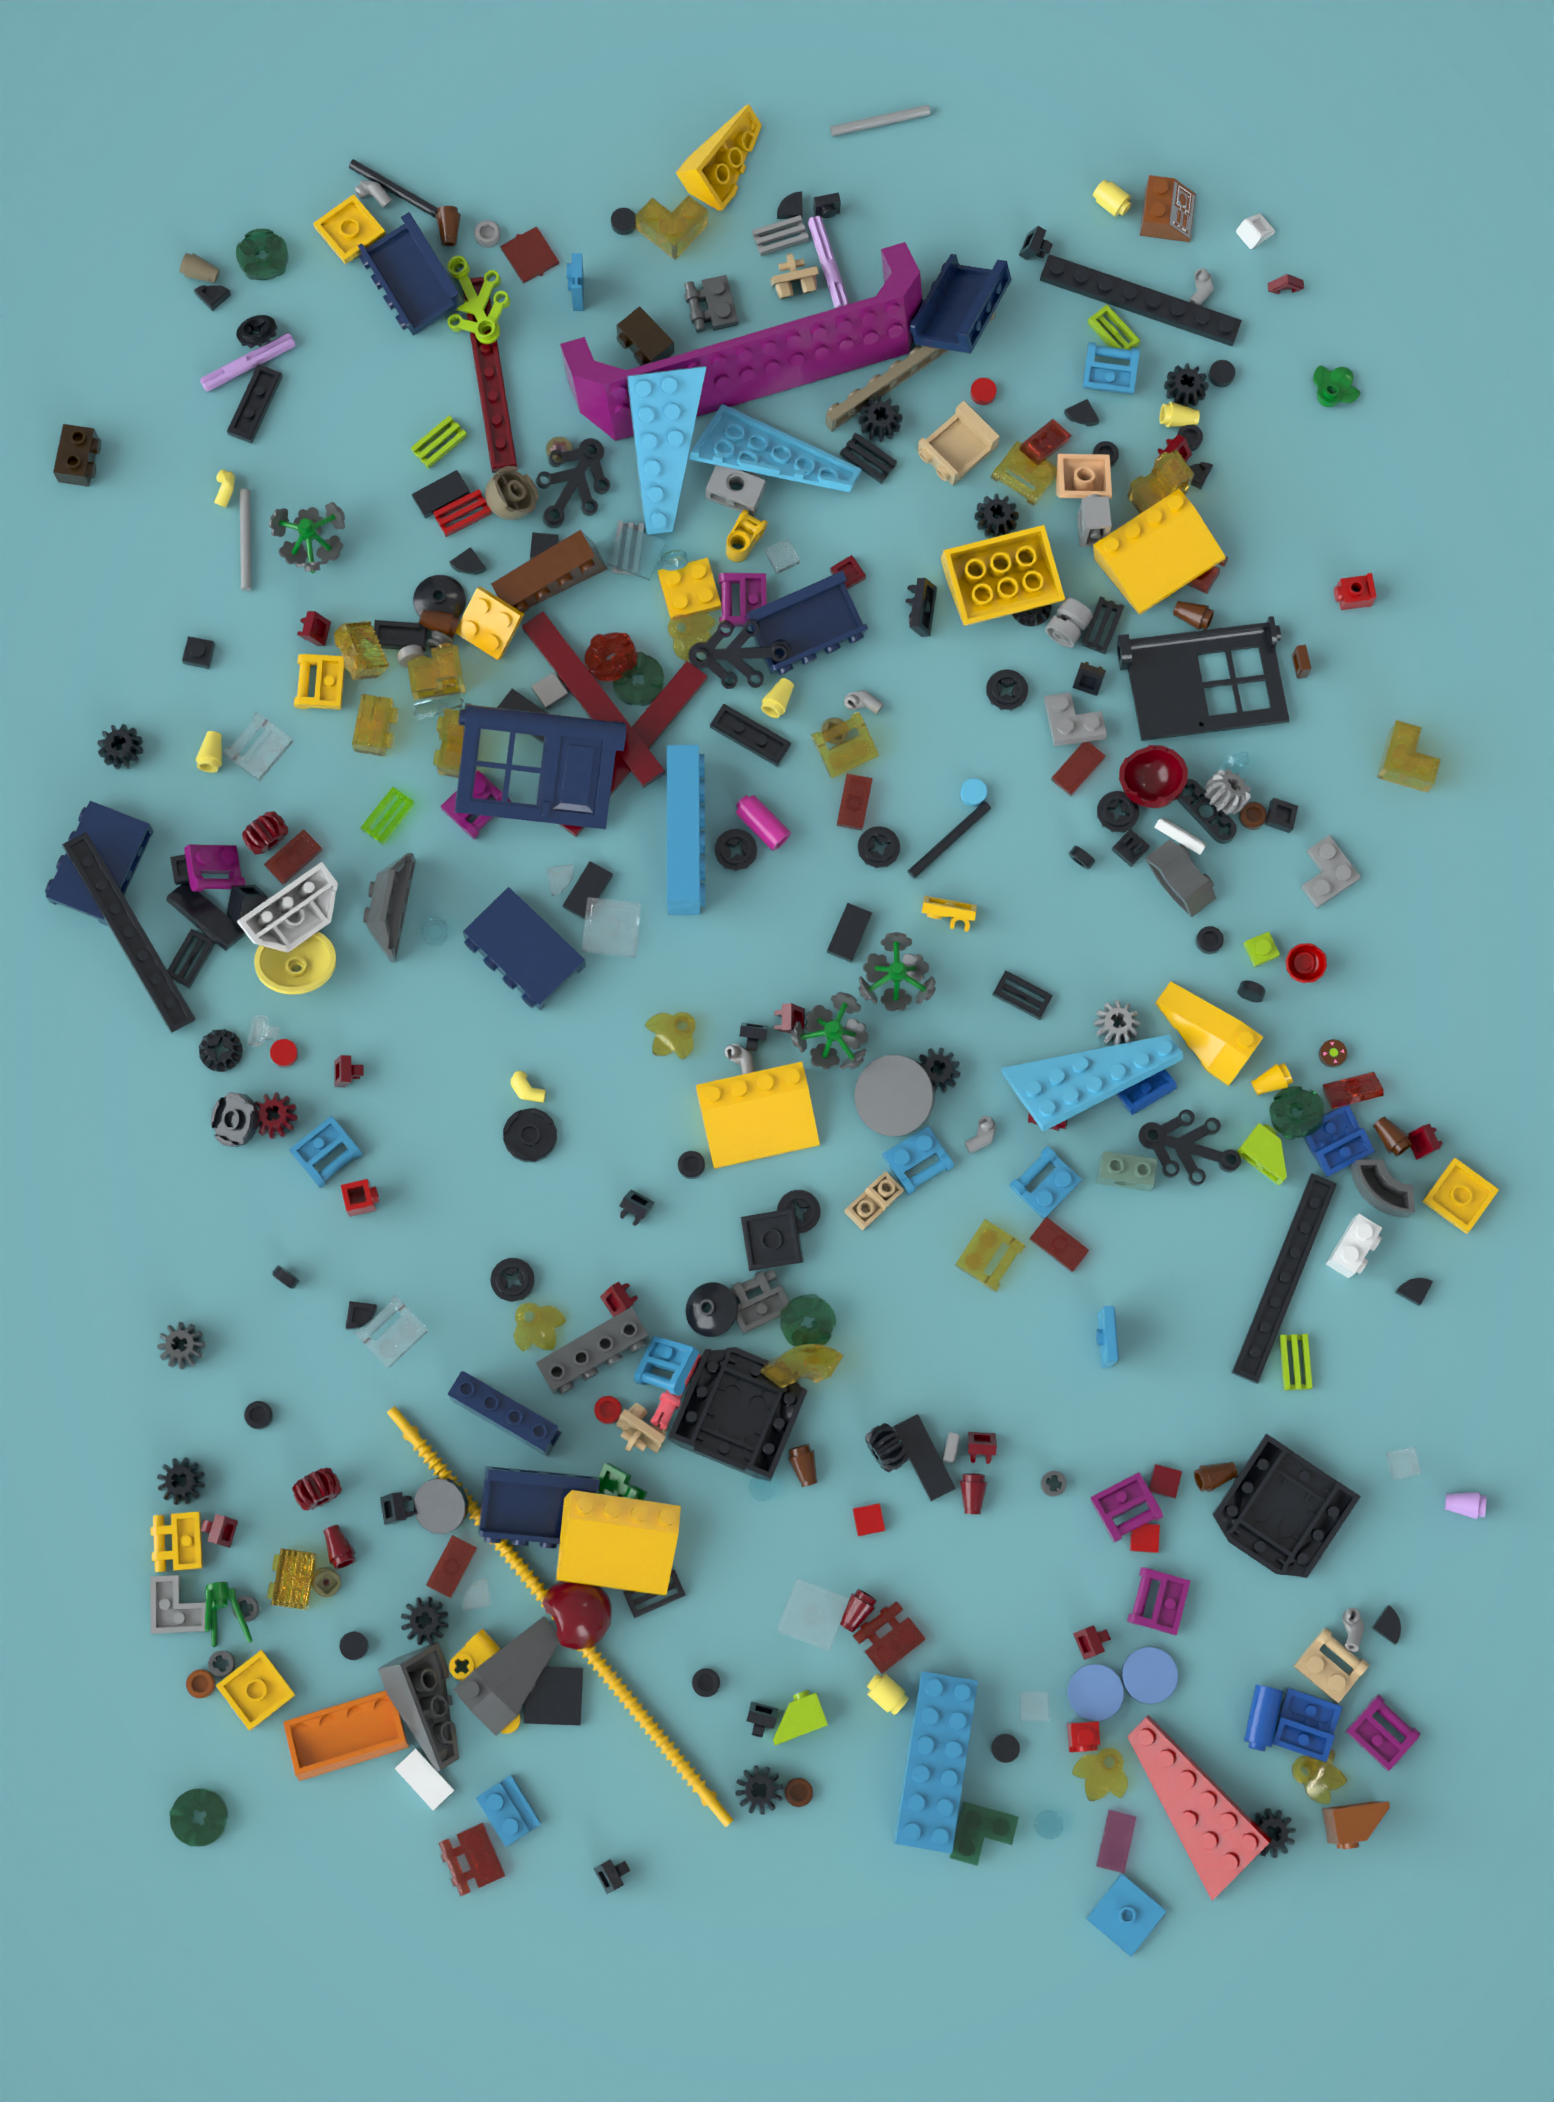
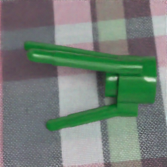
M215 1582L206 1585L204 1629L206 1632H209L211 1625L212 1647L217 1646V1609L226 1608L228 1601H231L247 1642L251 1643L253 1639L236 1599L235 1589H229L227 1582Z

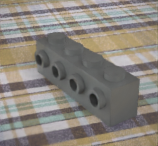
M630 1307L537 1361L536 1365L552 1393L559 1392L562 1395L575 1387L573 1384L575 1381L581 1378L586 1381L597 1375L599 1367L605 1364L610 1367L621 1361L623 1353L629 1350L634 1353L647 1345L645 1341L649 1339V1336L635 1311Z

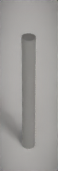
M929 105L830 126L831 135L833 137L930 115Z
M248 489L240 490L242 591H250L252 589L250 490Z

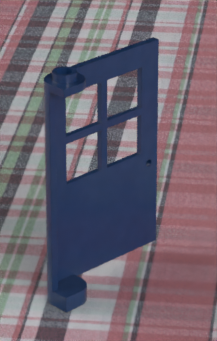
M465 703V708L460 709L458 725H463L464 735L454 812L606 829L616 750L624 751L626 723L624 721H604ZM481 729L510 732L506 764L477 760ZM516 733L544 736L541 768L512 764ZM476 766L505 769L502 801L473 798ZM511 770L540 773L536 805L507 802Z

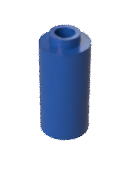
M1255 1685L1244 1741L1249 1742L1248 1748L1265 1752L1266 1747H1272L1283 1691Z

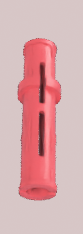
M700 1354L685 1380V1389L702 1358ZM668 1390L662 1393L659 1398L661 1402L650 1422L655 1427L660 1422L659 1428L665 1430L675 1409H679L681 1405L680 1399L683 1394L677 1396L669 1393Z

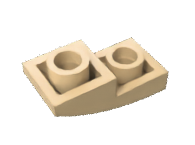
M885 1171L844 1210V1213L863 1231L904 1192V1189Z

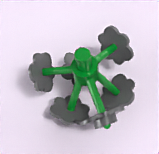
M334 502L326 504L325 509L327 512L324 519L319 516V511L315 507H310L307 511L301 509L298 512L299 517L295 518L294 523L289 522L287 518L288 510L286 508L276 509L269 521V527L272 529L271 534L282 537L286 532V527L298 530L299 533L297 542H284L283 546L279 549V555L285 558L286 563L295 564L296 567H304L305 572L310 571L311 573L320 570V565L327 564L329 560L334 561L338 559L340 550L343 548L340 538L337 535H333L329 540H324L319 534L321 533V526L329 522L333 524L336 530L345 528V515L342 509ZM314 539L321 544V547L316 552V555L322 560L320 562H314L312 540ZM303 540L306 541L307 551L304 550L302 545Z
M900 932L886 934L885 938L881 940V945L884 946L886 951H894V962L892 964L886 962L887 958L885 955L869 954L867 963L863 965L868 982L862 976L859 977L861 986L858 989L860 995L866 1001L870 999L876 1004L878 1003V998L873 990L891 980L894 982V988H887L880 1001L885 1004V1009L888 1011H903L906 1009V1005L912 1002V997L905 994L904 989H899L901 981L905 980L920 990L916 995L917 1004H921L924 999L929 1000L936 990V987H934L936 981L934 977H930L923 984L919 983L924 980V974L929 971V964L923 961L921 954H916L915 956L906 954L903 957V963L900 962L899 951H903L906 947L912 945L911 938L906 937V934Z
M838 992L831 997V1001L834 1002V1008L839 1010L835 1021L831 1019L833 1015L831 1010H825L824 1006L816 1005L813 1007L812 1012L806 1014L808 1021L805 1024V1028L810 1033H805L800 1022H796L794 1031L791 1032L793 1045L797 1046L801 1053L807 1049L806 1039L825 1035L827 1038L826 1044L821 1043L816 1048H812L810 1055L812 1056L811 1063L814 1066L822 1067L826 1070L830 1069L831 1066H837L840 1062L839 1057L836 1056V1049L831 1048L833 1041H838L849 1057L840 1066L842 1070L847 1067L851 1069L859 1067L864 1061L863 1057L867 1052L866 1049H862L853 1053L849 1048L857 1050L860 1048V1044L867 1042L866 1025L859 1023L856 1019L848 1020L846 1027H842L840 1023L845 1012L848 1014H852L853 1011L859 1012L861 1006L856 1003L857 999L851 994Z

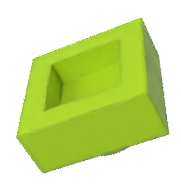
M1269 931L1243 943L1254 968L1280 956Z

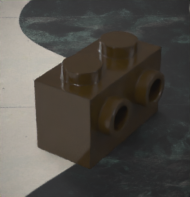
M640 306L616 325L617 341L624 349L629 348L634 353L633 356L640 366L669 358L674 354V341Z
M63 424L53 470L59 483L89 487L91 478H94L96 475L95 456L101 450V439L98 438L94 428Z

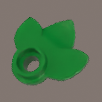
M1322 365L1316 368L1313 382L1318 387L1317 399L1322 406L1333 407L1339 402L1352 403L1358 399L1361 392L1351 386L1354 377L1352 371L1346 367L1335 368L1332 372Z

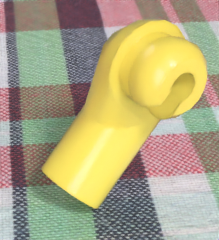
M222 469L216 477L217 481L222 483L214 503L226 508L234 490L235 475L231 471L227 472Z
M516 1071L513 1077H511L510 1082L517 1096L522 1100L544 1103L546 1090L532 1088L527 1080V1074L523 1071Z

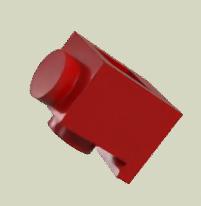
M1367 573L1364 576L1341 578L1338 584L1334 587L1335 601L1340 603L1341 610L1371 607L1377 596L1372 573ZM1358 588V592H1354L1352 589Z
M1099 1722L1067 1724L1069 1752L1098 1751L1097 1745H1101Z

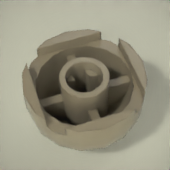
M505 466L499 469L486 485L485 498L489 508L494 514L504 520H518L530 514L536 508L535 502L538 501L539 496L536 485L531 477L527 474L523 476L517 472L519 468L514 466Z

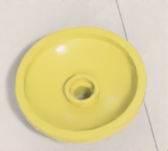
M318 931L288 953L259 945L255 953L254 965L260 981L271 990L283 994H303L319 988L329 980L336 967V952L331 941Z

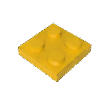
M354 194L313 223L316 231L345 265L362 253L358 245L362 243L367 248L386 236L385 230Z
M708 558L657 570L671 622L721 609L720 598Z
M480 586L476 589L455 633L493 658L500 660L510 644L524 613Z
M1454 1157L1422 1202L1467 1234L1499 1189Z
M260 1650L216 1685L249 1731L253 1730L296 1696L295 1692L263 1650Z

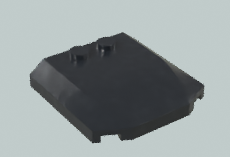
M736 1347L724 1350L705 1349L671 1428L668 1440L681 1448L744 1474L771 1482L807 1390L801 1387L787 1368Z
M1266 1433L1212 1515L1229 1543L1275 1574L1308 1578L1361 1496Z

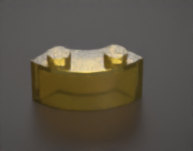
M805 1344L774 1357L760 1372L781 1388L795 1383L799 1378H807L818 1383L831 1377L844 1355L824 1345Z

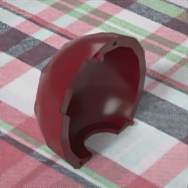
M1148 745L1146 748L1136 750L1129 757H1125L1119 771V781L1125 795L1134 803L1147 808H1162L1171 804L1180 797L1188 779V768L1184 759L1175 750L1162 745Z
M559 1581L548 1590L543 1598L542 1604L546 1613L553 1617L557 1626L556 1635L560 1644L564 1647L576 1650L590 1648L603 1639L611 1625V1601L607 1593L599 1586Z

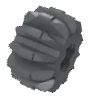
M178 1322L177 1331L172 1325L167 1326L171 1334L167 1336L161 1333L160 1338L165 1340L166 1343L157 1345L159 1350H166L160 1355V1358L163 1361L169 1359L168 1366L171 1368L178 1362L179 1368L184 1370L186 1361L192 1367L195 1366L196 1362L193 1357L203 1358L204 1356L200 1351H197L198 1348L206 1347L205 1342L198 1341L203 1336V1333L201 1331L194 1333L195 1326L193 1324H189L185 1329L183 1322ZM180 1340L185 1343L188 1342V1344H184L187 1347L184 1351L176 1349V1347H179L177 1342Z

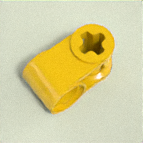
M744 509L726 540V555L728 559L733 562L744 561L764 534L768 521H760L749 515V511ZM741 544L744 547L742 549H734L732 545Z
M481 1629L450 1660V1673L455 1679L463 1681L477 1667L501 1650V1647L484 1629ZM458 1661L462 1663L469 1662L467 1665L469 1671L466 1674L462 1671L458 1674L455 1672Z

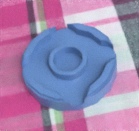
M1146 1647L1137 1649L1127 1657L1122 1667L1121 1678L1127 1693L1132 1698L1141 1703L1154 1704L1162 1702L1171 1696L1177 1686L1178 1671L1175 1662L1169 1654L1159 1648Z
M1090 1664L1078 1669L1072 1675L1068 1684L1067 1698L1071 1708L1078 1716L1089 1721H1102L1112 1717L1119 1710L1123 1701L1124 1688L1120 1678L1112 1669L1104 1665Z

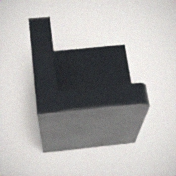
M257 885L232 886L227 916L240 927L237 921L265 902L268 896Z

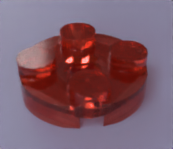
M613 632L595 635L591 639V645L587 648L584 657L587 668L596 679L613 681L623 677L622 672L628 668L631 670L635 666L638 652L627 633ZM616 654L612 656L610 660H607V657L609 655Z

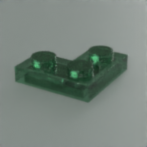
M963 1801L955 1832L952 1854L950 1853L949 1858L977 1866L984 1837L1012 1845L1019 1817Z

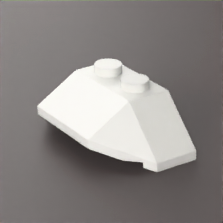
M321 862L247 913L237 922L254 944L288 953L331 923L338 883L323 862Z

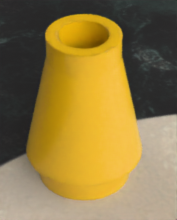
M1276 1063L1258 1078L1251 1081L1257 1096L1288 1088V1085L1293 1083L1285 1063L1280 1065Z

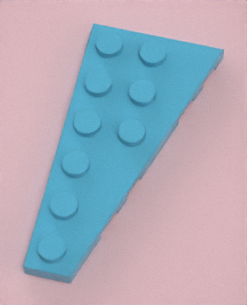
M706 366L627 376L646 535L673 532Z
M724 404L721 405L689 455V460L845 492L851 491L862 470Z
M1164 1035L1004 1067L1001 1070L1002 1075L1042 1131H1045L1183 1060V1053L1170 1035Z

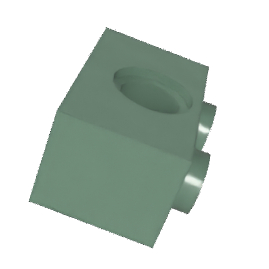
M1103 1151L1099 1157L1096 1183L1150 1191L1155 1183L1157 1159Z

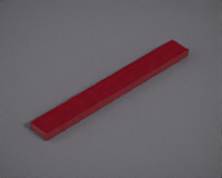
M484 276L470 278L477 296L483 286ZM464 293V300H465V301H468V299H467V297H466V295H465V293ZM490 298L484 310L487 317L492 309ZM467 313L469 321L477 322L475 315ZM487 330L485 335L489 334L492 330ZM470 332L492 473H496L505 466L517 467L498 343L496 340L490 344H483L476 338L475 333Z
M541 612L522 625L524 632L590 719L616 720L626 723L624 751L616 750V753L641 786L645 788L664 775L665 770L546 614Z
M688 661L685 662L632 726L648 749L653 746L708 679L706 674ZM617 753L615 754L610 796L631 772ZM559 824L575 837L585 828Z

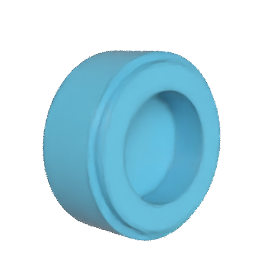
M972 778L963 783L960 797L966 805L979 806L985 801L987 787L984 782Z

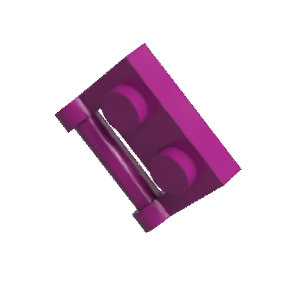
M766 573L719 574L722 595V617L719 618V623L723 620H729L734 627H743L746 622L745 615L748 612L767 604ZM732 584H739L740 616H732ZM727 625L721 626L722 628H729Z
M478 770L475 774L473 798L490 799L493 797L495 800L502 801L503 792ZM456 791L440 806L441 810L474 840L480 834L479 831L493 817L480 815L470 824L467 820L473 814L454 812Z
M189 844L184 847L192 891L202 892L204 889L231 890L232 886L246 885L244 877L241 876L236 845ZM201 874H229V879L204 878Z
M1139 1472L1090 1497L1091 1503L1114 1543L1121 1540L1123 1535L1151 1520L1157 1521L1164 1517ZM1144 1503L1148 1506L1149 1509L1118 1526L1115 1525L1113 1519Z
M1141 1567L1139 1573L1141 1580L1132 1614H1129L1127 1622L1176 1636L1190 1580ZM1156 1580L1160 1584L1151 1619L1143 1617L1151 1582Z
M1377 1694L1345 1732L1383 1768L1390 1771L1419 1738L1421 1733L1415 1727L1411 1728L1384 1703L1385 1699ZM1376 1711L1404 1736L1401 1742L1372 1717Z

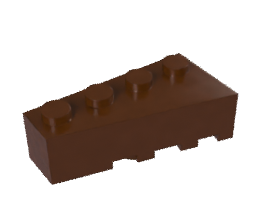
M580 529L494 581L491 585L498 598L520 612L525 613L530 607L608 568L594 542Z

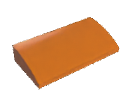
M386 1690L283 1722L295 1776L299 1781L409 1748L402 1717L387 1695Z

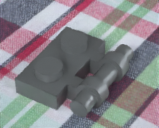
M727 275L702 280L703 290H697L693 281L684 284L686 290L684 297L686 303L690 306L691 313L689 316L696 332L705 331L704 323L707 322L712 323L713 331L738 326V318ZM706 301L708 310L702 311L699 302Z
M773 1269L765 1273L762 1271L754 1274V1278L743 1283L739 1281L732 1284V1288H730L735 1297L740 1301L736 1321L742 1334L793 1311L782 1286L771 1289L768 1284L777 1279ZM760 1287L763 1294L749 1300L746 1293Z

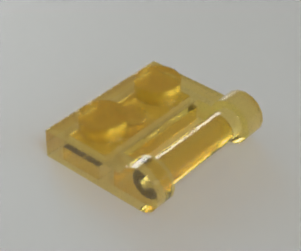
M1016 441L1002 462L995 468L991 478L996 482L1001 481L1028 499L1027 502L1034 506L1055 479L1057 467ZM1007 469L1035 486L1036 489H1030L1006 473Z
M859 712L851 715V719L822 733L818 731L811 734L812 741L821 756L830 778H834L879 756ZM854 728L858 730L859 735L830 749L827 748L825 742Z
M984 1219L955 1266L981 1282L988 1289L997 1292L1001 1286L999 1282L1017 1254H1021L1026 1246ZM1003 1242L1009 1248L991 1276H988L983 1272Z

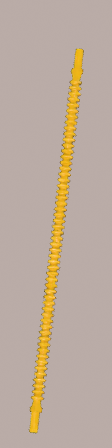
M396 1406L392 1407L387 1414L404 1433L402 1437L413 1444V1450L419 1451L418 1457H424L423 1463H429L428 1469L435 1471L433 1475L450 1478L455 1481L454 1483L462 1487L463 1483L456 1481L458 1477L451 1475L453 1471L446 1469L448 1465L442 1464L441 1461L443 1459L441 1457L437 1458V1451L432 1452V1445L428 1446L426 1444L427 1439L420 1437L419 1429L416 1426L412 1427ZM466 1488L463 1490L469 1501V1519H474L476 1521L474 1525L477 1526L479 1525L481 1507H477L478 1501H472L473 1495H467L468 1489ZM501 1539V1543H490L491 1545L495 1544V1551L499 1550L501 1552L500 1557L504 1556L506 1558L505 1563L511 1564L510 1569L516 1570L515 1575L521 1576L520 1581L526 1582V1589L531 1588V1595L535 1594L537 1596L536 1601L540 1600L543 1602V1598L549 1589H544V1582L539 1583L540 1577L533 1575L534 1570L530 1571L528 1569L529 1564L523 1563L524 1558L518 1557L519 1552L513 1551L514 1545H508L509 1539ZM596 1646L577 1650L578 1652H583V1658H588L589 1661L587 1663L589 1665L593 1664V1671L597 1670L599 1672L598 1677L604 1678L603 1683L610 1685L608 1689L615 1691L613 1695L620 1697L619 1703H625L624 1709H630L629 1715L636 1717L634 1721L641 1723L640 1728L646 1729L645 1734L651 1735L650 1741H656L655 1747L662 1749L661 1754L665 1753L667 1755L666 1760L672 1761L671 1766L677 1767L676 1772L682 1773V1780L686 1779L688 1781L687 1786L693 1787L692 1792L699 1794L703 1806H708L725 1827L728 1826L734 1819L716 1799L718 1795L715 1791L707 1788L705 1785L706 1780H700L701 1774L694 1772L696 1768H691L689 1766L690 1761L686 1762L684 1760L685 1755L679 1754L680 1748H674L675 1742H669V1735L665 1736L663 1734L664 1729L658 1728L659 1723L653 1722L654 1717H649L647 1714L648 1710L642 1709L643 1703H637L638 1697H633L631 1695L633 1691L626 1689L628 1685H623L621 1683L622 1678L616 1677L617 1671H611L612 1665H606L607 1659L600 1657L602 1653L595 1651Z

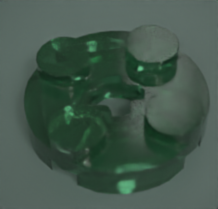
M263 228L252 230L244 235L245 238L237 245L236 258L240 269L247 278L251 280H270L284 274L289 254L287 245L281 236L279 237L274 234L272 230ZM260 250H265V253L269 254L265 259L255 257L260 254Z
M635 652L625 656L616 664L612 672L613 690L616 696L625 704L649 705L663 690L665 681L661 665L656 659L643 652ZM636 674L638 676L643 675L644 684L636 683L634 685L632 683L634 680L633 676Z
M1291 1086L1282 1089L1274 1096V1101L1269 1109L1270 1121L1284 1138L1293 1140L1306 1137L1315 1133L1323 1126L1324 1104L1321 1097L1315 1091L1310 1089L1309 1092L1303 1090L1301 1086ZM1293 1108H1297L1298 1111H1304L1300 1116L1292 1115Z
M816 1294L798 1296L791 1300L780 1312L782 1334L791 1345L803 1348L804 1350H815L824 1346L832 1337L831 1333L836 1326V1316L833 1309L824 1299ZM805 1317L815 1318L811 1322V1328H807L805 1325L801 1326Z
M191 1789L177 1798L170 1810L171 1829L174 1835L188 1846L210 1845L217 1841L226 1829L228 1818L227 1805L218 1793L208 1789ZM195 1810L206 1812L207 1816L203 1818L205 1822L203 1825L193 1823L192 1818L194 1817L193 1812Z

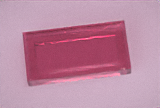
M1112 1810L1107 1811L1096 1861L1097 1867L1125 1873L1136 1816Z

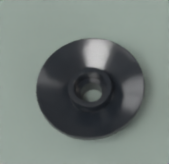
M434 575L424 579L417 586L413 596V604L419 617L422 609L454 613L453 616L459 618L464 611L466 597L462 586L455 579L445 575ZM438 593L443 594L441 600L434 599V596Z
M716 1282L705 1283L697 1287L689 1296L686 1304L688 1324L696 1333L705 1337H717L726 1333L733 1326L738 1314V1303L734 1293L727 1286ZM710 1303L712 1308L710 1312L706 1313L705 1307Z

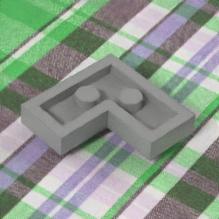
M1071 692L1045 696L1044 704L1054 746L1106 739L1107 732L1102 711L1076 715Z
M1329 835L1307 850V854L1321 873L1303 884L1301 889L1317 909L1353 885L1361 876Z
M180 1575L151 1576V1634L206 1632L204 1629L206 1602L181 1604Z

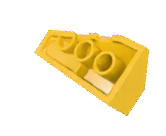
M749 104L745 105L696 149L676 171L677 176L689 194L718 211H723L735 196L738 189L736 183L740 174H743L746 168L744 162L748 152L753 150L762 126Z
M1171 981L1155 1002L1172 1027L1185 1040L1188 1048L1201 1061L1200 1064L1204 1069L1227 1086L1230 1085L1263 1039L1262 1035L1242 1021Z

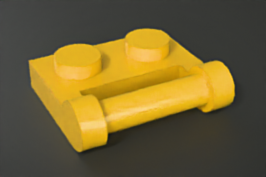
M298 655L297 664L300 665L297 697L294 698L295 708L342 709L345 656ZM315 665L317 666L315 696L308 697L310 666Z

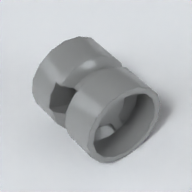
M1065 598V601L1062 602L1057 610V615H1054L1046 626L1045 632L1058 644L1072 648L1081 636L1080 630H1084L1093 618V614L1081 602L1072 598Z

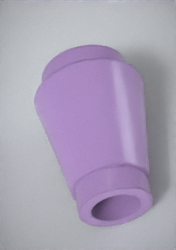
M1480 1492L1446 1494L1445 1510L1474 1519L1478 1517L1484 1518L1487 1496L1480 1495Z

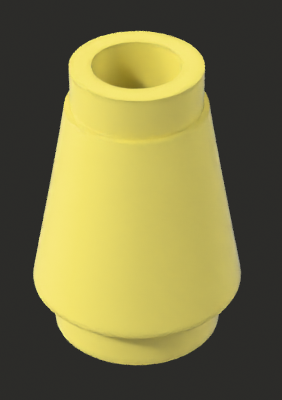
M1169 402L1161 406L1159 420L1160 424L1165 425L1167 428L1186 425L1197 426L1200 413L1199 410Z
M781 678L762 699V711L772 718H779L780 715H783L794 684L786 678Z
M208 731L195 759L198 769L214 773L222 766V735L215 731Z

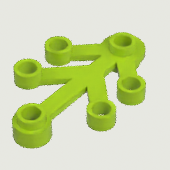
M454 256L448 261L447 268L452 277L459 279L468 301H465L463 305L455 310L475 315L477 322L464 320L460 315L453 314L448 318V326L454 332L465 330L475 333L476 338L483 344L493 343L500 336L501 329L497 322L502 310L510 305V297L505 291L496 292L493 297L494 305L487 317L484 311L493 288L500 285L501 277L495 270L487 271L484 275L483 286L477 296L468 276L470 271L468 262L462 256ZM464 267L461 271L457 272L459 268ZM496 276L494 281L489 282L491 277ZM506 297L503 302H498L500 298ZM455 321H460L458 325L453 326ZM487 330H492L489 334L485 335Z

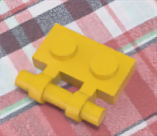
M201 1512L171 1514V1525L164 1526V1515L153 1516V1527H150L151 1536L154 1537V1552L151 1553L152 1561L155 1562V1573L166 1572L167 1560H173L174 1571L203 1569L202 1531H200ZM172 1534V1551H165V1535Z

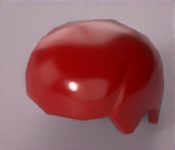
M1311 943L1296 945L1289 951L1285 960L1288 974L1292 979L1300 983H1314L1323 976L1327 969L1325 952Z

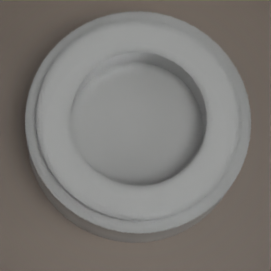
M485 220L475 227V239L480 246L491 248L500 241V229L495 222Z
M418 645L403 647L397 653L399 664L403 667L418 665L425 659L423 649Z

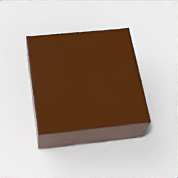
M1306 644L1298 645L1291 655L1296 678H1307L1311 671Z

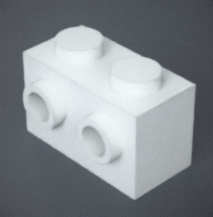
M1357 1214L1351 1220L1325 1264L1348 1279L1356 1272L1360 1274L1368 1263V1260L1365 1259L1368 1251H1374L1382 1239L1379 1236L1382 1227L1361 1214Z

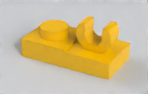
M924 895L922 913H927L926 916L933 919H942V916H950V929H954L956 921L962 920L965 923L964 931L968 932L970 920L975 921L977 905Z

